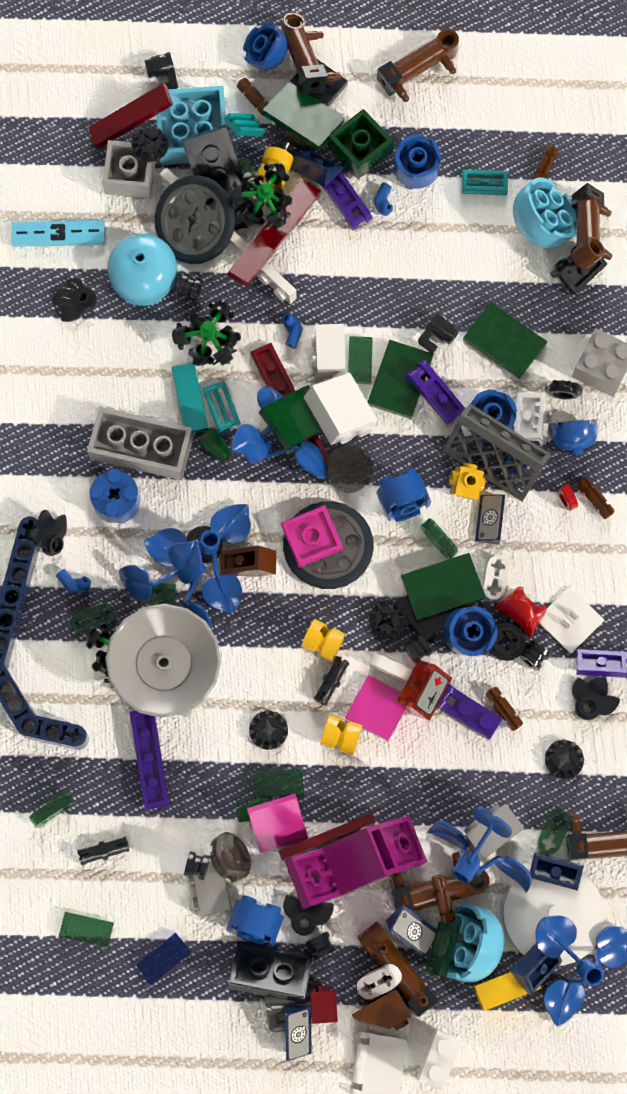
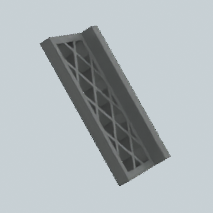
M469 404L460 414L457 424L442 451L461 464L477 465V470L484 471L483 477L522 502L551 456L549 452L472 404ZM462 425L470 429L473 435L464 436L461 428ZM481 439L491 442L493 448L485 449ZM475 440L479 450L470 451L466 441ZM460 442L464 452L451 448L452 444ZM505 451L510 454L514 460L505 461L502 452ZM496 453L499 462L490 464L487 454ZM481 455L484 464L478 465L474 462L472 456ZM526 464L534 469L535 472L525 474L522 465ZM516 466L519 475L510 476L507 467ZM501 468L504 477H497L492 469ZM521 480L524 491L521 492L516 489L512 481Z

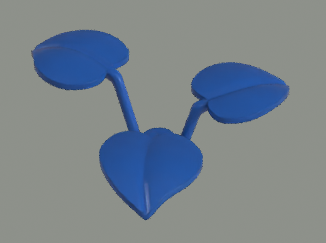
M269 386L261 388L257 393V402L261 409L283 398L280 392ZM243 424L236 430L231 444V451L243 454L248 462L257 464L265 458L270 459L272 456L296 451L294 455L295 460L304 470L316 477L325 479V460L321 451L314 444L303 441L299 447L296 445L287 451L284 448L270 452L271 443L264 438L270 430L268 425L261 435L250 424Z
M248 504L231 505L217 511L210 521L211 530L205 531L201 535V539L198 540L200 550L204 554L212 556L215 578L208 579L204 583L202 589L203 599L210 607L229 614L234 613L240 605L242 587L236 576H219L216 552L219 549L222 537L229 544L241 543L248 537L251 526ZM175 528L163 529L144 540L149 555L160 565L171 568L173 565L168 555L170 547L176 543L187 542L186 536Z
M198 540L176 543L171 546L168 555L171 564L177 570L155 581H149L148 572L137 565H126L119 570L120 579L124 587L133 597L139 600H146L152 595L151 587L178 575L182 583L191 584L183 600V608H188L205 620L211 629V621L206 610L196 603L188 604L194 587L198 584L197 579L206 570L205 564L202 561Z
M477 807L474 811L476 820L488 828L473 853L469 852L465 855L466 851L470 849L468 841L464 840L463 833L451 824L439 820L428 829L427 833L440 837L462 849L460 857L456 861L458 864L452 871V874L459 881L469 884L475 874L479 876L482 871L495 863L497 868L518 882L525 890V893L529 890L532 883L531 874L525 866L511 857L505 856L502 858L497 855L480 867L481 860L476 855L491 831L504 838H509L512 835L511 827L501 818L494 816L488 809Z
M561 915L543 917L538 922L535 938L540 951L547 957L557 958L565 950L578 963L577 974L581 978H571L568 983L562 979L556 980L544 992V1006L557 1027L568 1021L581 1007L585 998V991L580 984L584 986L587 984L589 986H597L603 981L604 972L601 963L607 967L616 968L627 962L626 928L610 926L603 929L597 935L596 943L599 948L595 950L594 962L591 959L581 960L568 947L574 943L577 937V928L569 918Z

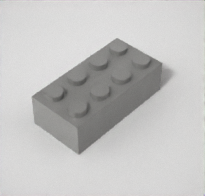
M99 407L87 453L90 460L182 480L194 435L191 427Z

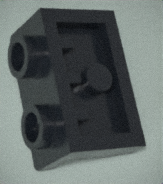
M577 245L570 250L571 254L567 258L559 260L554 265L555 269L550 273L553 278L558 277L571 295H576L607 265V262L601 258L587 269L580 268L572 258V251Z

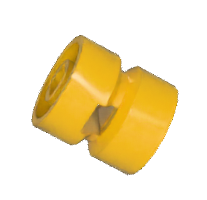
M267 147L262 158L263 164L259 167L256 177L261 176L264 180L263 184L268 183L265 178L266 170H264L266 163L274 164L280 162L284 165L285 172L288 173L293 163V156L289 152L278 147ZM282 181V183L279 185L273 184V190H275L276 188L283 189L285 181Z
M314 619L301 647L312 653L318 651L320 657L332 662L346 634L335 628L329 630L327 624Z
M330 714L320 745L331 749L337 746L340 752L353 756L363 725L352 721L344 723L343 718Z

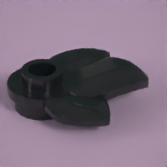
M69 278L67 288H62L55 292L52 300L56 305L63 308L61 321L72 322L78 320L84 311L93 309L96 305L97 297L92 289L86 287L83 280Z
M43 510L38 517V528L32 532L33 541L37 547L42 548L45 555L54 556L63 549V537L67 531V518L65 514H62L53 519L48 510Z
M578 677L574 682L572 695L576 700L575 712L579 718L592 720L597 715H609L618 707L620 699L607 695L608 683L606 677L595 678L589 684ZM588 704L591 707V712H585L583 705Z
M286 895L283 909L285 914L292 920L293 930L298 935L307 936L315 930L316 926L324 925L330 920L334 904L324 902L303 909L299 899ZM302 918H306L309 921V925L306 928H302L299 925V921Z

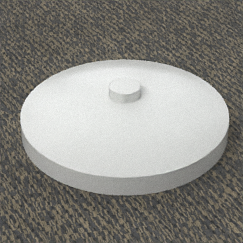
M582 873L578 891L532 879L531 886L526 893L516 881L510 886L503 904V922L508 938L522 955H525L536 944L535 931L538 922L543 917L561 915L573 921L577 928V937L574 943L568 947L580 959L586 956L597 944L596 937L603 930L604 906L597 888L586 875ZM565 950L560 955L562 963L559 966L576 962Z

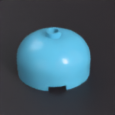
M535 178L523 187L515 197L513 203L514 222L522 236L533 245L545 249L560 247L576 235V209L571 207V199L566 193L561 194L553 187L554 182L545 178Z
M134 234L124 238L113 248L108 259L107 271L113 290L130 304L147 306L158 303L176 285L178 267L175 255L166 242L154 235Z
M461 902V906L454 910L455 921L453 923L443 924L441 921L435 942V947H440L439 961L436 964L440 972L448 978L462 982H476L490 975L500 962L504 949V933L498 918L490 910L469 902ZM451 928L452 933L463 936L464 941L447 937L444 940V936L447 930Z

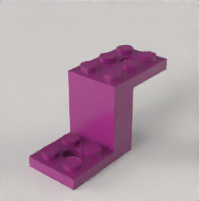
M410 816L366 827L326 847L284 860L303 909L350 894L390 875L428 862Z

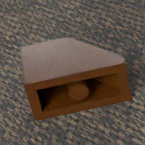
M262 546L221 551L220 575L247 577L276 575L277 551Z
M397 989L351 1014L356 1020L386 1029L394 1027L396 1031L408 1025L407 1019L412 1017Z

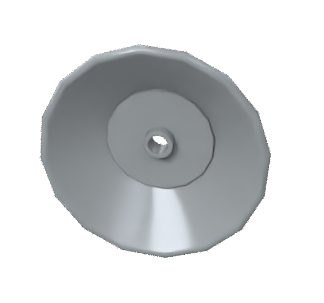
M160 604L143 607L121 622L110 638L106 665L109 682L123 702L139 713L163 718L185 714L204 702L217 683L221 656L218 640L205 620L188 608ZM166 659L169 662L168 666L161 667L159 665L160 660Z

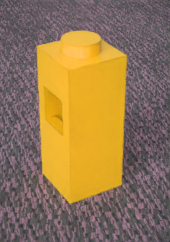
M511 972L473 986L482 1011L528 994Z

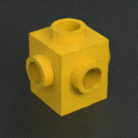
M469 463L455 467V470L451 471L449 477V484H451L449 495L478 500L479 493L483 491L485 486L484 471L477 470V465Z

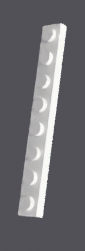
M167 168L160 173L161 187L164 191L178 179ZM191 190L186 194L188 203H193L195 200V194ZM213 221L210 224V231L213 234L218 233L220 229L219 223ZM233 232L226 249L231 254H237L240 257L249 245L238 234ZM266 263L258 273V279L266 286L269 284L274 289V294L281 301L286 300L291 304L297 299L296 289L272 266Z

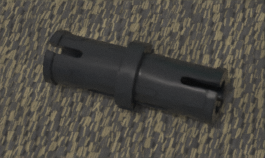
M339 656L335 657L329 672L322 677L324 681L313 697L318 703L321 700V704L324 706L328 705L334 690L341 685L339 681L350 665L345 659L342 662V658Z
M126 836L109 842H104L103 840L98 845L77 850L81 866L103 859V861L109 860L110 856L130 852Z

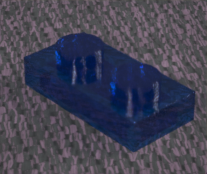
M174 933L136 966L149 983L153 985L192 952L179 935Z

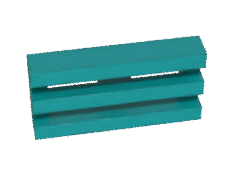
M228 113L224 117L225 122L236 136L262 137L266 132L264 128H258L261 124L259 121H253L256 118L253 114Z
M463 169L461 194L507 196L508 171ZM467 177H472V178H499V179H503V181H493V180H489V179L467 180Z
M225 381L202 388L219 433L225 429L229 430L233 426L241 425ZM219 388H222L234 419L232 421H229L218 392ZM213 391L215 395L216 401L218 403L219 409L225 422L224 424L220 423L219 417L217 415L211 396L209 394V392Z

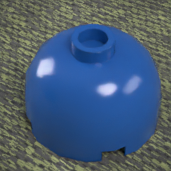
M263 22L261 23L263 26L260 28L254 27L246 37L243 45V50L246 51L244 59L257 69L271 70L279 66L285 59L288 43L285 34L272 23Z
M591 419V424L589 420L558 422V427H556V423H550L552 441L560 450L569 451V455L583 454V449L591 447L596 441L598 435L597 419Z

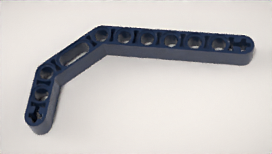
M28 516L19 523L0 593V640L6 641L5 648L0 650V702L17 731L24 738L81 750L89 743L87 731L77 724L37 716L8 670L40 547H37L33 541V530H31L30 536L27 532V529H31L32 526L35 529L38 528V520L35 517ZM22 549H31L27 557L19 556ZM17 571L25 572L21 580L13 579ZM11 594L19 595L15 603H7V599ZM12 617V623L9 626H1L2 619ZM4 684H12L22 700V708L19 711H11L3 698L1 688ZM28 721H34V729L31 732H24V724ZM52 726H57L59 728L58 735L54 738H49L47 736L48 729ZM67 732L69 735L75 736L79 732L82 739H77L75 743L71 737L65 736V733Z

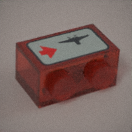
M418 660L396 703L412 715L430 721L452 677L435 664Z

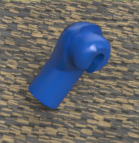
M384 182L381 183L373 203L379 214L387 216L393 211V205H390L387 200L392 187Z
M286 313L282 317V323L289 333L285 345L295 349L301 337L303 327L295 315Z
M66 569L56 574L58 580L70 593H85L90 589L91 580L86 576L73 579Z

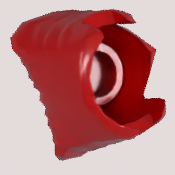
M520 586L506 596L495 609L509 616L530 638L539 622L545 616L547 608L545 605L540 607L532 602L524 593V587Z

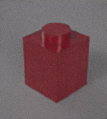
M330 986L315 987V992H310L312 1024L338 1022L336 990L331 991Z

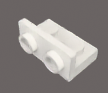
M518 393L514 431L529 441H539L541 445H546V440L551 435L548 419L549 415L553 413V402L549 400L546 393Z

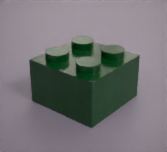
M363 108L329 135L328 148L359 180L393 153L394 140Z

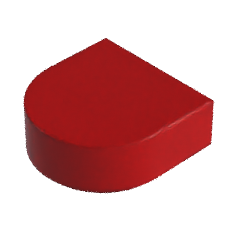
M567 484L561 487L557 494L564 507L569 511L577 508L578 501L570 485Z

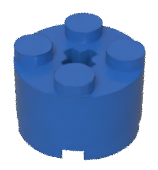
M419 134L408 136L399 143L395 152L394 173L405 188L410 190L425 188L437 179L441 162L439 146L431 138L429 140Z
M488 389L474 397L471 402L473 406L486 414H490L491 417L496 416L495 419L513 429L517 408L515 402L508 394ZM481 439L484 444L491 443L486 439Z
M112 469L99 475L92 483L89 490L91 503L95 512L102 520L109 523H125L137 514L140 506V494L134 479L130 475L118 469ZM113 495H119L120 498L116 500L115 498L111 497Z
M409 469L395 478L389 476L379 482L381 486L376 492L388 521H391V518H394L396 522L413 518L421 513L420 508L425 506L427 509L432 503L422 477L416 473L415 469Z
M458 608L451 612L444 622L443 640L453 652L459 655L477 656L493 647L497 639V626L492 615L483 608ZM467 627H471L470 630L473 631V635H468Z
M242 895L241 900H236L226 931L231 933L232 929L238 931L236 936L259 945H264V942L268 941L269 947H274L284 916L280 914L281 908L269 903L265 907L256 904V899Z

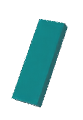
M188 363L171 367L183 425L191 427L193 434L207 431L208 424L195 365Z

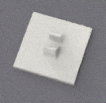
M569 586L547 608L545 616L539 624L571 654L604 619Z

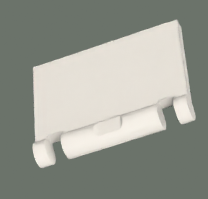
M360 1031L359 1037L369 1038V1044L358 1043L352 1083L362 1084V1090L351 1089L350 1094H400L408 1039Z

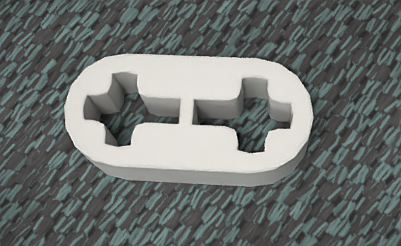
M500 555L491 557L486 566L483 591L486 596L485 599L490 602L499 601L503 597L506 588L509 563L506 558ZM496 562H500V566L504 567V569L500 570L498 576H494L495 568L491 567ZM493 581L497 582L496 589L500 590L495 596H492L491 591L487 590V588L492 587Z
M376 653L373 654L368 664L371 668L408 685L411 684L416 674L413 670Z
M386 964L367 973L358 981V993L365 999L378 997L395 988L401 982L402 974L395 965ZM385 975H386V976H389V975H390V976L392 977V979H388V980H385V981H384V980H383V977H384ZM375 983L376 986L374 988L367 987V985Z

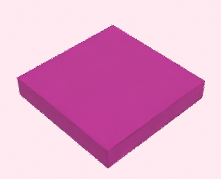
M325 505L281 522V527L299 568L344 549Z
M368 675L345 719L363 725V729L388 742L411 697Z
M295 794L247 808L260 853L308 839Z

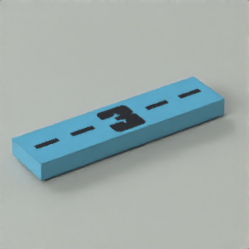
M104 220L12 223L13 247L105 245Z

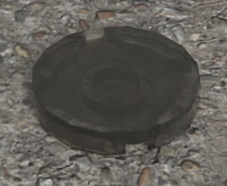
M342 446L333 451L327 458L325 465L326 477L330 484L337 490L345 493H355L362 490L371 480L373 473L372 462L364 454L365 452L354 446Z
M224 832L215 836L210 844L212 846L210 859L214 869L222 878L230 879L231 881L229 882L234 883L246 878L251 869V858L246 845L238 836L230 832Z

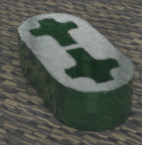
M428 518L420 525L425 536L446 559H451L459 552L455 544L434 520Z
M100 604L74 614L70 625L76 634L87 635L91 627H97L100 623L106 624V628L113 625L116 621V613L112 606ZM103 610L111 613L108 616V621H104L103 618L95 620V618L102 615L101 611ZM83 618L84 621L92 619L91 622L85 624L84 629L75 626L79 623L78 619Z
M67 791L32 813L29 819L35 828L41 827L74 805L75 800L70 792Z
M554 810L547 817L537 839V849L540 853L553 855L559 850L570 826V816L564 810ZM563 816L562 821L565 822V825H560L557 831H554L555 821L552 820V817ZM550 834H553L552 844L555 845V848H549L547 851L544 849L545 844L542 843V840H547Z

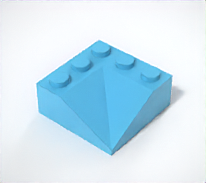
M223 86L168 89L173 106L156 115L157 129H161L167 136L169 143L167 153L160 159L161 166L190 164L182 144V139L226 124L224 119L226 110Z

